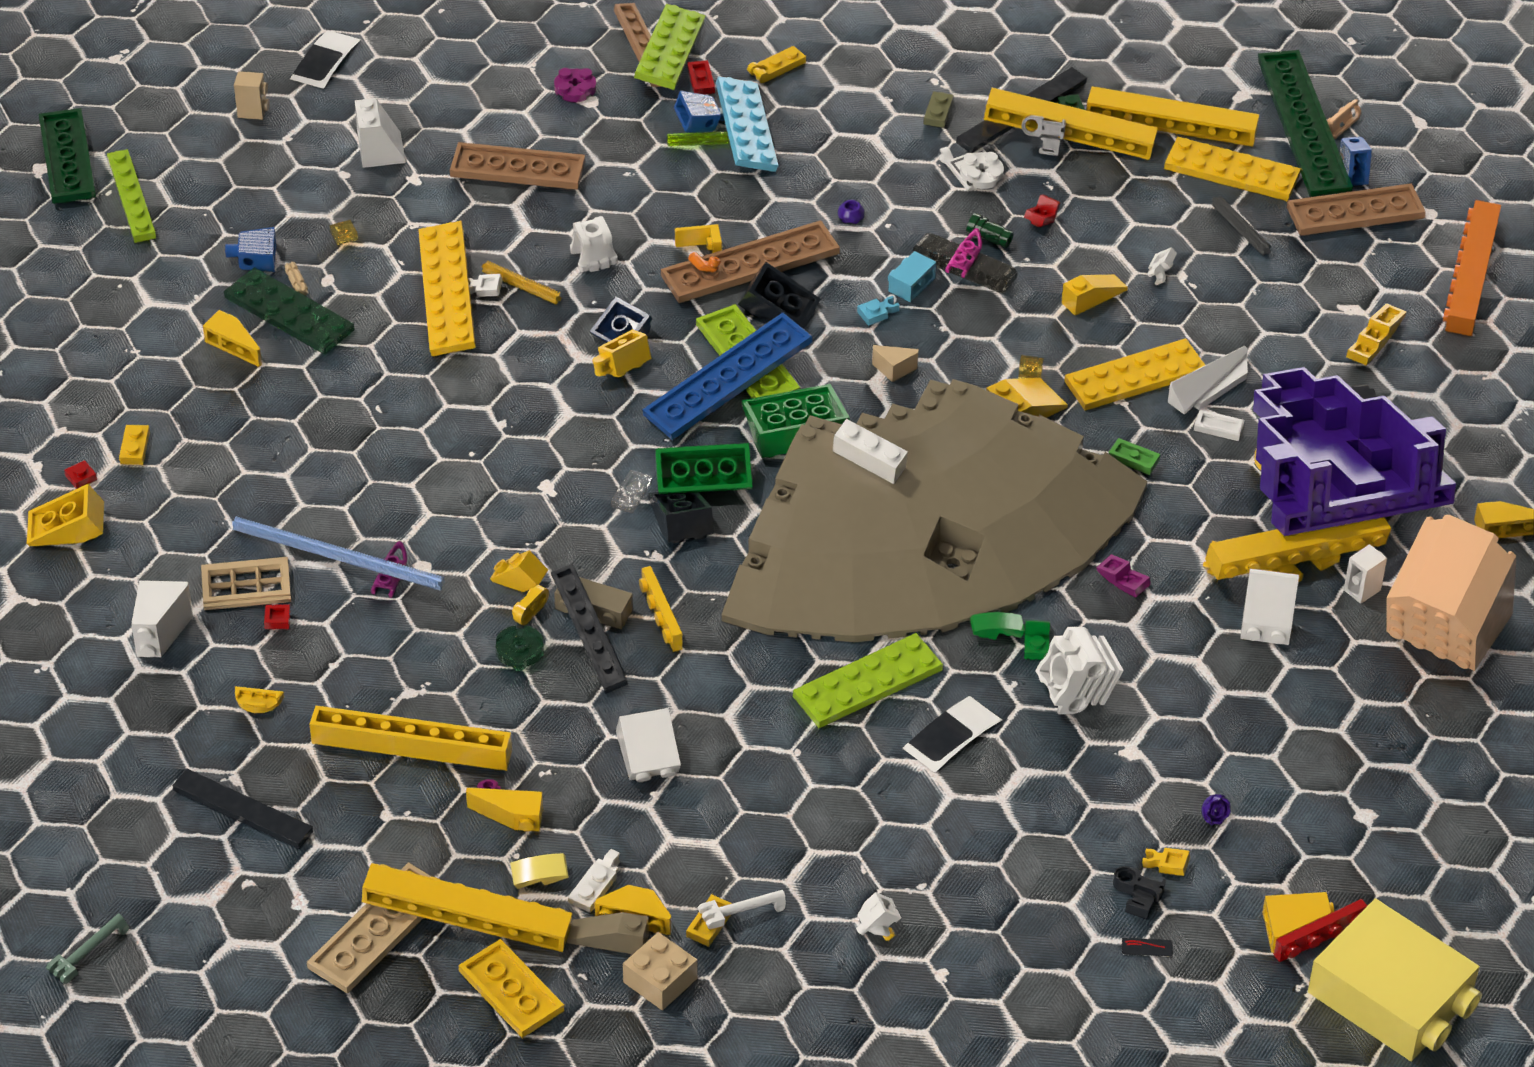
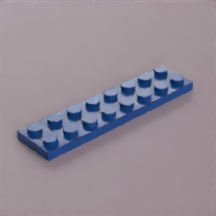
M781 313L642 409L643 415L673 440L813 342L812 336L787 315Z

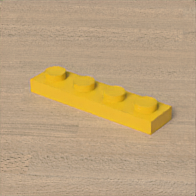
M651 566L642 568V578L639 579V586L642 593L646 592L649 609H654L655 621L657 626H661L663 629L662 634L665 643L670 644L673 652L682 650V632Z

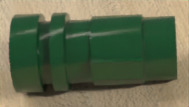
M977 213L971 216L966 227L967 233L970 234L975 228H978L981 238L983 237L1005 248L1009 247L1014 236V232L994 222H990L988 218H983V216Z

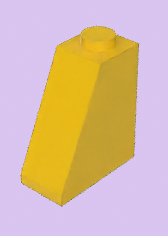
M1327 892L1265 896L1262 912L1271 953H1274L1276 939L1334 912V905L1332 902H1329Z

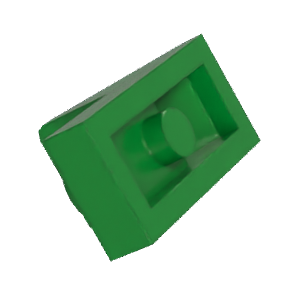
M1025 620L1024 659L1043 660L1049 651L1050 621Z

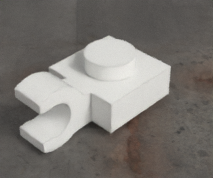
M1172 247L1155 254L1148 267V276H1156L1155 285L1165 282V271L1169 270L1173 265V260L1177 253Z

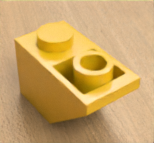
M528 550L521 554L516 553L506 561L504 559L499 561L494 567L495 572L490 580L494 583L525 592L539 585L548 569Z

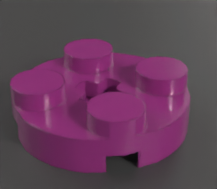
M562 68L555 77L554 91L557 96L558 94L563 96L565 101L582 102L587 100V96L591 93L592 96L595 94L596 78L592 75V70L588 68Z

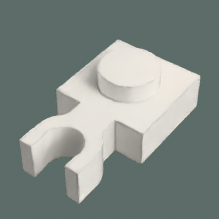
M501 274L479 275L478 280L468 278L470 294L476 292L477 297L499 296L502 285Z

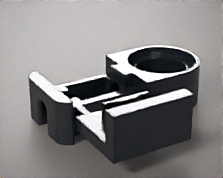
M1126 866L1117 868L1114 872L1113 886L1117 890L1133 896L1132 899H1128L1125 912L1147 919L1153 902L1158 903L1164 893L1166 880L1163 879L1162 882L1151 880L1142 876V871ZM1119 877H1128L1131 881L1123 882Z

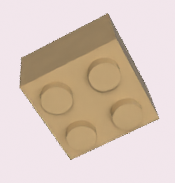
M659 932L623 963V983L662 1011L697 980V959Z

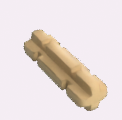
M295 262L286 263L285 272L289 276L288 278L295 289L296 295L299 297L306 296L308 294V287L304 283Z

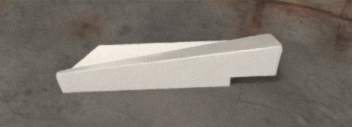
M1243 346L1171 382L1168 403L1183 414H1186L1193 406L1201 410L1246 380L1248 373L1247 347Z

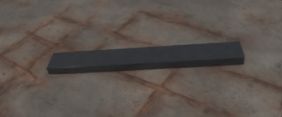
M1071 67L1025 96L1055 103L1058 97L1066 96L1086 84L1087 77ZM984 120L959 135L956 143L969 153H974L1014 127Z

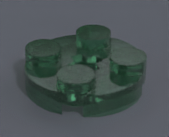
M516 625L507 627L497 635L495 645L496 656L503 664L511 666L516 671H522L527 666L535 664L544 655L542 635L538 630L530 626L524 625V629H516ZM515 645H518V646L524 645V647H523V648H515Z

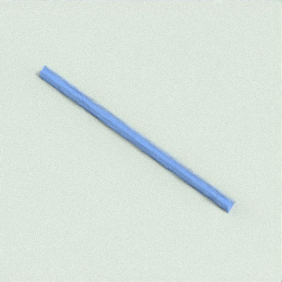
M237 516L232 521V530L441 591L445 582L444 577L439 575L436 577V574L434 575L433 573L428 575L426 571L415 570L412 567L407 568L405 565L394 564L391 561L386 562L384 559L373 558L371 555L360 554V552L350 549L347 551V548L343 547L342 549L340 546L329 545V543L316 541L313 538L311 540L309 537L306 538V536L293 534L278 528L275 529L272 526L270 528L268 525L265 526V524L263 525L258 522L247 521V519L237 518Z

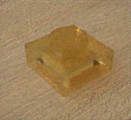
M351 220L329 225L330 233L337 245L358 240V233Z
M1021 355L1019 378H1042L1044 358Z

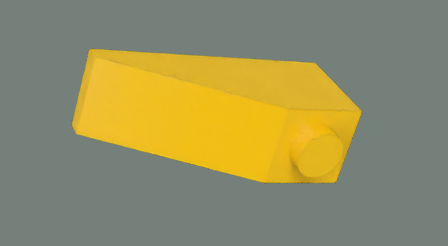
M1114 274L1080 275L1063 284L1062 304L1076 316L1127 291L1128 287Z
M218 310L203 325L206 343L258 367L262 365L260 347L238 318Z
M1502 501L1477 503L1474 517L1477 527L1495 534L1498 538L1534 535V509Z
M466 788L467 808L514 830L526 832L540 831L543 813L542 792Z

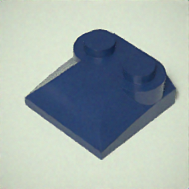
M615 296L590 330V333L605 342H609L632 329L647 335L651 329L650 323L653 319L649 314Z

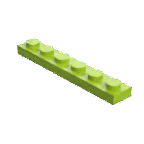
M128 149L107 153L108 163L134 243L156 239L155 230Z

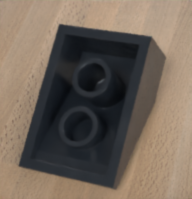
M765 262L755 274L738 305L755 317L768 321L784 313L804 329L821 298Z
M699 492L648 493V499L662 535L668 542L681 543L684 539H704L707 535L714 534L712 507Z

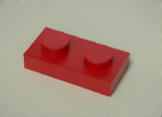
M708 60L687 62V70L693 92L703 95L714 94L715 84Z

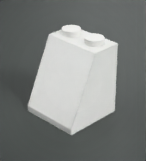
M376 98L355 100L358 142L363 168L406 163L401 132Z
M139 581L131 624L137 657H162L193 617L188 582Z
M668 708L619 717L616 734L629 780L636 779L637 782H644L650 780L652 776L661 775L662 778L674 776L676 772H679L681 763Z

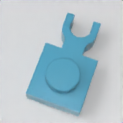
M893 296L887 297L883 302L874 299L858 305L857 313L869 326L888 319V313L898 312L900 304H894Z

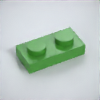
M1120 438L1117 439L1108 452L1109 455L1125 466L1148 475L1152 473L1160 461L1159 453Z

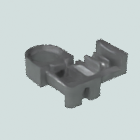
M1027 116L1022 122V130L1027 135L1041 137L1043 146L1039 148V154L1059 155L1060 140L1058 136H1060V139H1063L1066 121L1064 119L1062 123L1045 121L1043 116ZM1030 119L1035 120L1038 124L1037 130H1027L1026 122Z

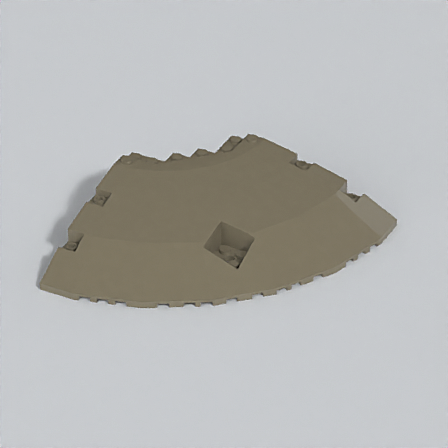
M930 379L915 410L892 404L884 419L865 413L861 414L856 423L857 425L908 451L906 468L894 484L833 452L834 435L842 424L810 415L806 424H801L775 478V486L769 497L766 498L749 537V553L742 565H739L721 615V621L766 635H774V631L787 632L788 637H797L799 633L810 634L812 639H821V636H833L835 641L862 642L874 640V636L887 635L888 639L906 637L908 632L920 631V635H927V630L940 629L942 632L958 628V623L970 621L971 615L996 612L999 610L1001 612H1008L1018 609V604L1025 600L1032 601L1035 599V594L1040 591L1047 592L1059 585V581L1066 576L1072 577L1084 570L1095 559L1096 553L1108 545V541L1113 535L1117 536L1121 532V527L1133 519L1147 489L1148 481L1107 452L1104 455L1083 450L1084 436L1041 415L1038 417L1018 411L1017 403L976 385L952 379L950 385ZM956 564L958 566L955 568H949L947 565Z

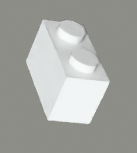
M1370 544L1349 558L1344 591L1360 604L1381 591L1387 557Z

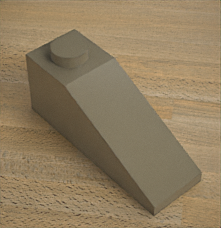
M621 912L574 919L568 934L567 943L634 954L648 941L649 918L648 916Z

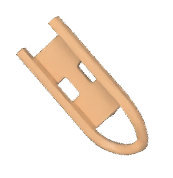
M1354 99L1344 107H1341L1338 113L1327 120L1334 139L1339 137L1359 119L1361 108L1358 105V99ZM1353 107L1356 112L1354 117H1352L1351 109ZM1343 121L1344 126L1340 127V123Z

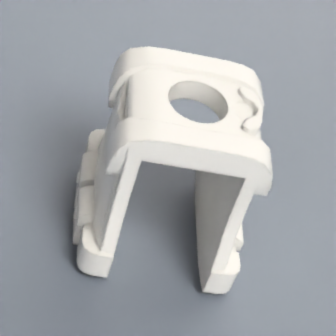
M603 216L595 217L593 220L573 223L572 244H570L571 254L581 253L578 263L580 272L588 270L590 272L599 271V268L601 270L610 267V264L613 265L618 262L617 254L612 245V236Z

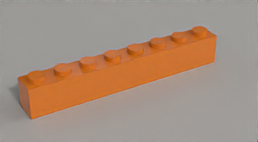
M1475 200L1474 208H1469L1467 221L1470 222L1465 223L1463 235H1467V237L1462 236L1460 249L1464 250H1459L1456 263L1460 265H1455L1453 278H1457V280L1452 279L1450 292L1453 294H1448L1446 307H1450V309L1445 308L1443 321L1447 322L1445 329L1447 332L1472 336L1498 224L1500 204Z

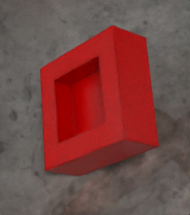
M85 460L64 470L66 478L76 489L97 481L95 471Z
M290 604L266 605L265 629H289Z

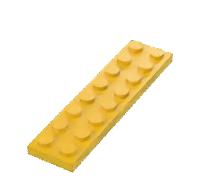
M462 221L418 229L431 356L476 348Z

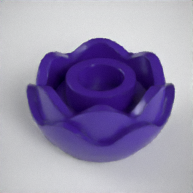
M847 200L839 206L838 217L844 223L857 224L864 218L865 210L859 202Z
M1211 795L1202 804V816L1210 825L1222 824L1230 816L1231 804L1224 795Z

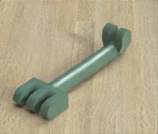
M118 913L67 959L58 954L47 964L46 969L49 972H53L56 978H60L63 984H67L78 975L77 969L74 966L113 931L117 929L121 935L128 932L129 926Z

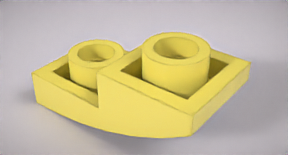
M563 853L534 856L510 863L513 884L517 889L538 882L548 885L569 878L566 858Z

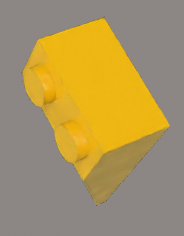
M1041 378L1004 379L986 388L989 392L1017 403L1018 411L1038 417L1041 415L1047 418L1066 409L1068 406Z
M86 484L28 511L27 545L30 547L84 543L90 539L97 538L103 534L104 500L89 484Z

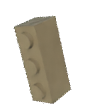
M579 577L600 623L622 629L633 610V593ZM556 589L554 593L555 609L568 613L560 593Z

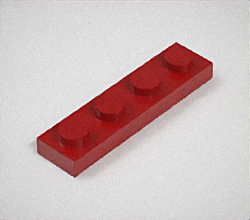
M1360 899L1276 939L1274 956L1279 962L1288 958L1292 959L1308 948H1315L1329 938H1336L1367 907V904Z

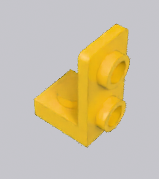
M715 224L675 228V246L707 245V250H711L712 253L722 251L719 226Z

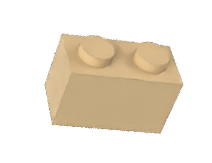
M238 71L234 83L238 118L263 120L265 111H269L270 105L269 99L266 98L268 84L264 82L263 73Z

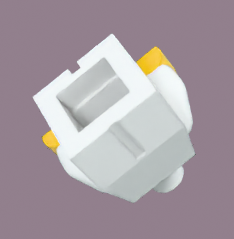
M876 892L868 898L858 913L861 924L856 927L857 931L861 935L869 931L874 935H881L885 940L890 941L895 934L889 926L901 919L898 910L895 909L896 906L893 900Z

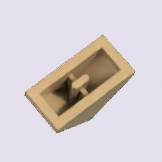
M873 345L872 365L891 382H894L917 369L919 349Z

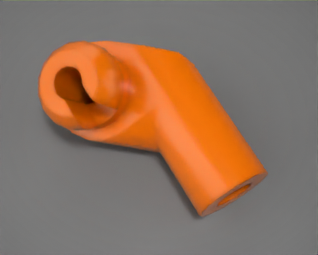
M697 252L691 253L688 257V260L699 271L715 272L719 269L721 263L719 258L713 256L709 258V261H706Z

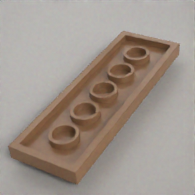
M458 142L450 168V177L578 190L585 164V155Z
M1412 183L1287 201V209L1300 236L1423 219L1426 214Z

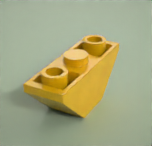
M626 885L595 901V916L621 912L648 916L649 931L666 935L671 934V914L651 889Z

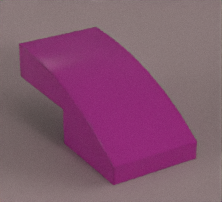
M1112 554L1097 566V571L1105 579L1134 597H1137L1151 585L1150 577L1131 570L1129 561Z

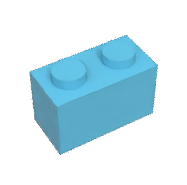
M914 251L908 258H904L895 270L893 269L889 273L888 292L911 302L935 279L936 261Z

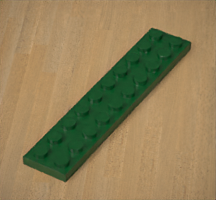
M1300 51L1258 53V63L1298 168H1301L1300 173L1309 197L1352 192V183Z

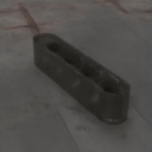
M925 233L915 244L912 251L936 261V267L945 270L960 244L933 233ZM979 253L964 279L993 291L1004 293L1017 279L1018 274L1011 265ZM968 255L966 259L970 260L971 256ZM952 267L949 273L961 277L963 270Z

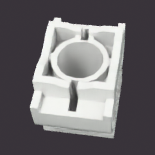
M1067 627L1063 636H1054L1049 645L1047 655L1036 669L1040 682L1044 683L1049 689L1053 704L1058 706V714L1081 712L1088 706L1089 702L1092 705H1097L1098 702L1100 705H1105L1124 671L1105 637L1099 636L1097 639L1096 636H1091L1085 627Z

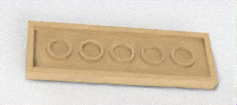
M407 863L401 869L402 871H412L415 874L431 877L410 863ZM366 903L307 961V968L348 994L423 917Z

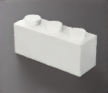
M848 419L845 420L834 435L833 452L893 484L906 468L908 451Z

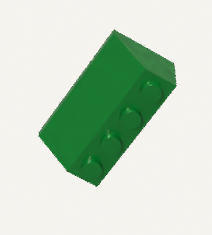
M749 443L656 448L655 450L658 494L752 489Z

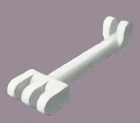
M779 890L722 907H718L716 901L713 900L700 904L698 910L702 914L708 929H714L724 926L725 916L764 905L774 904L777 912L783 911L786 906L785 893L783 890Z

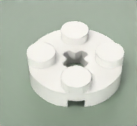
M994 152L967 153L960 168L962 180L966 183L967 181L973 183L972 187L978 189L993 188L997 185L998 181L1002 180L1004 172L1003 164Z

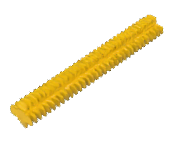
M489 260L485 264L483 263L481 267L483 268V273L501 274L502 281L551 303L557 304L562 299L560 297L561 292L558 293L554 289L551 290L547 286L544 287L540 283L537 284V282L523 275L514 274V271L512 272L507 268L498 266V264L489 262Z

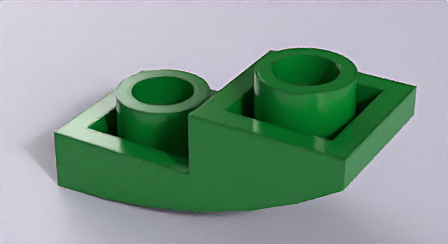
M987 612L974 614L970 617L973 635L995 640L999 633L1021 638L1025 632L1022 616L1019 614Z

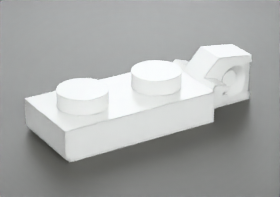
M610 849L603 860L598 859L594 862L568 896V903L591 913L595 908L596 899L604 896L617 879L620 853Z

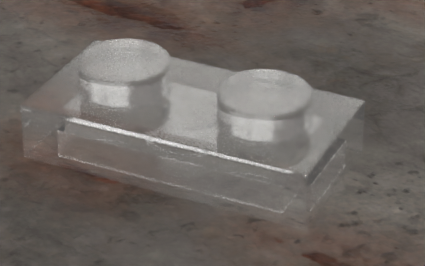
M630 470L611 499V507L633 514L652 484V476Z

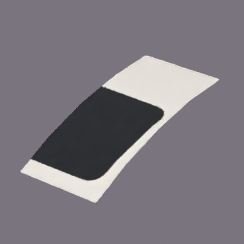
M327 30L308 50L290 79L324 89L340 62L361 39Z
M968 696L933 720L908 742L903 749L936 773L970 741L1002 719Z

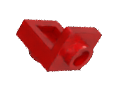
M1044 194L1040 195L1037 206L1027 209L1024 218L1030 220L1031 224L1038 227L1053 223L1060 202Z

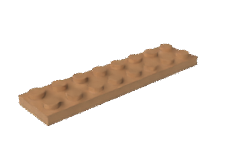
M820 220L702 256L706 261H709L711 256L720 259L719 269L715 272L699 271L690 261H685L661 269V277L678 303L750 282L765 262L782 272L840 254V247Z

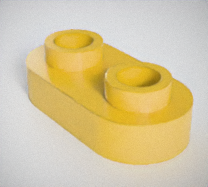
M540 585L530 588L527 595L514 605L512 609L513 620L521 625H526L546 604L549 590Z

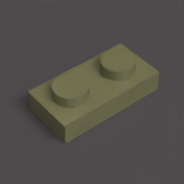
M933 91L923 124L944 128L953 104L954 95Z

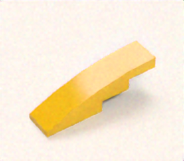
M1385 304L1369 319L1368 326L1359 333L1357 342L1348 349L1346 357L1367 366L1394 334L1407 312Z

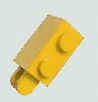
M632 329L598 347L599 355L594 357L592 362L596 376H604L606 374L613 375L614 377L624 376L629 370L641 367L643 363L652 359L647 335Z

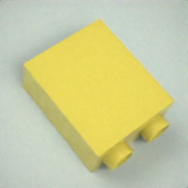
M1375 898L1313 961L1308 993L1412 1062L1425 1047L1435 1052L1443 1045L1452 1029L1449 1021L1456 1014L1463 1019H1467L1474 1012L1482 998V992L1474 988L1480 966Z

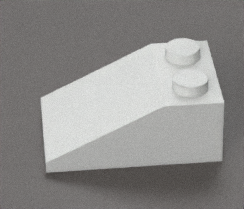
M1250 569L1240 639L1289 645L1299 575Z

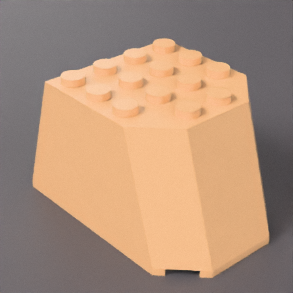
M1444 515L1443 519L1434 520L1432 517H1426L1387 596L1386 632L1396 639H1404L1418 649L1431 651L1438 658L1449 659L1463 669L1469 668L1475 671L1513 614L1516 555L1512 551L1507 553L1497 543L1499 538L1495 534L1454 516Z

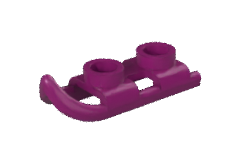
M397 541L384 559L386 562L391 561L394 564L406 566L407 552L402 541ZM398 548L402 551L403 560H399L397 556H394ZM378 573L372 585L371 594L375 595L378 587L390 589L389 597L392 598L400 579Z

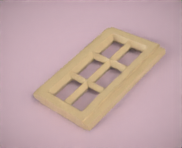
M288 557L201 565L204 610L291 602ZM280 570L281 577L261 579V572ZM256 573V579L236 581V574ZM230 575L231 582L211 583V577ZM281 583L282 590L262 592V585ZM256 586L257 592L237 594L236 590L237 587ZM231 588V595L212 597V590Z

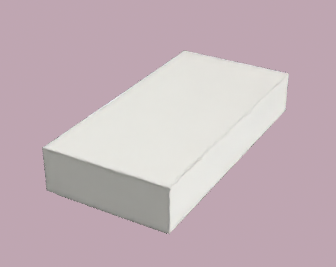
M1200 410L1194 425V431L1239 441L1245 420Z

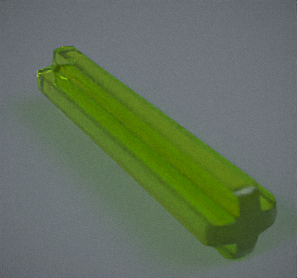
M727 131L667 134L668 146L729 144L730 142Z

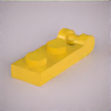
M791 46L758 63H750L747 71L752 76H756L760 83H765L806 63V56L795 46Z

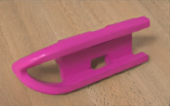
M975 228L959 245L945 268L946 273H949L952 267L963 270L962 278L966 276L982 248V238L978 228ZM974 236H977L978 246H975L974 242L970 241ZM968 255L971 256L970 260L966 259Z

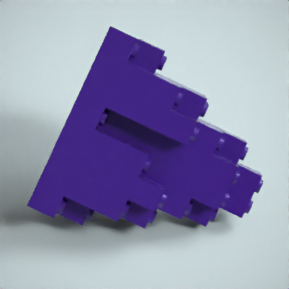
M1305 367L1263 374L1262 389L1254 390L1253 411L1260 417L1258 420L1256 460L1262 465L1260 490L1273 502L1271 523L1284 536L1454 504L1456 483L1442 471L1446 428L1433 416L1411 420L1386 396L1363 399L1338 375L1317 379Z

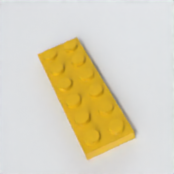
M1178 136L1164 165V169L1284 201L1289 200L1301 168Z
M1185 338L1066 374L1064 382L1084 411L1168 386L1171 382L1205 366V364Z

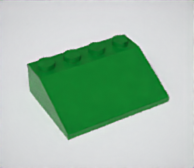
M831 384L742 400L755 447L761 458H772L776 455L786 454L801 424L805 425L810 415L838 424H843L846 419L850 420Z

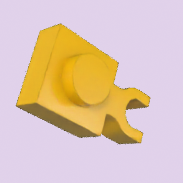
M1146 848V858L1142 859L1143 868L1158 867L1159 873L1185 875L1190 860V851L1164 848L1163 853H1159L1154 849Z

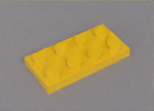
M501 939L458 965L459 972L521 1038H524L564 1012V1004Z

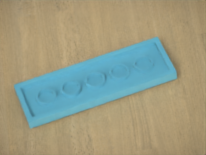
M718 76L716 87L735 165L776 172L778 162L758 83Z

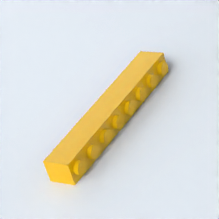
M1093 86L1090 90L1086 108L1087 111L1157 127V131L1252 147L1259 121V114Z
M991 88L984 114V120L1022 129L1023 120L1030 115L1043 116L1045 121L1061 123L1064 119L1066 126L1063 139L1147 160H1150L1158 129L1157 127L996 88ZM1030 119L1026 122V128L1029 131H1035L1038 128V124L1035 120Z
M1385 517L1288 536H1284L1278 529L1210 543L1205 560L1217 580L1233 578L1238 575L1248 574L1250 569H1275L1285 565L1317 560L1327 555L1337 556L1346 552L1359 551L1369 544L1373 547H1379L1386 544L1391 527Z
M315 706L309 724L311 742L318 745L507 771L512 754L511 732Z
M371 863L362 887L363 903L563 952L571 928L572 913L564 909L551 908L540 905L537 902H527L512 896L491 893L485 889L479 890L467 887L461 883H451L436 877L415 874L412 871H402L384 864Z

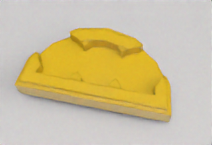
M235 686V698L238 705L245 711L252 713L271 711L279 706L284 699L283 691Z

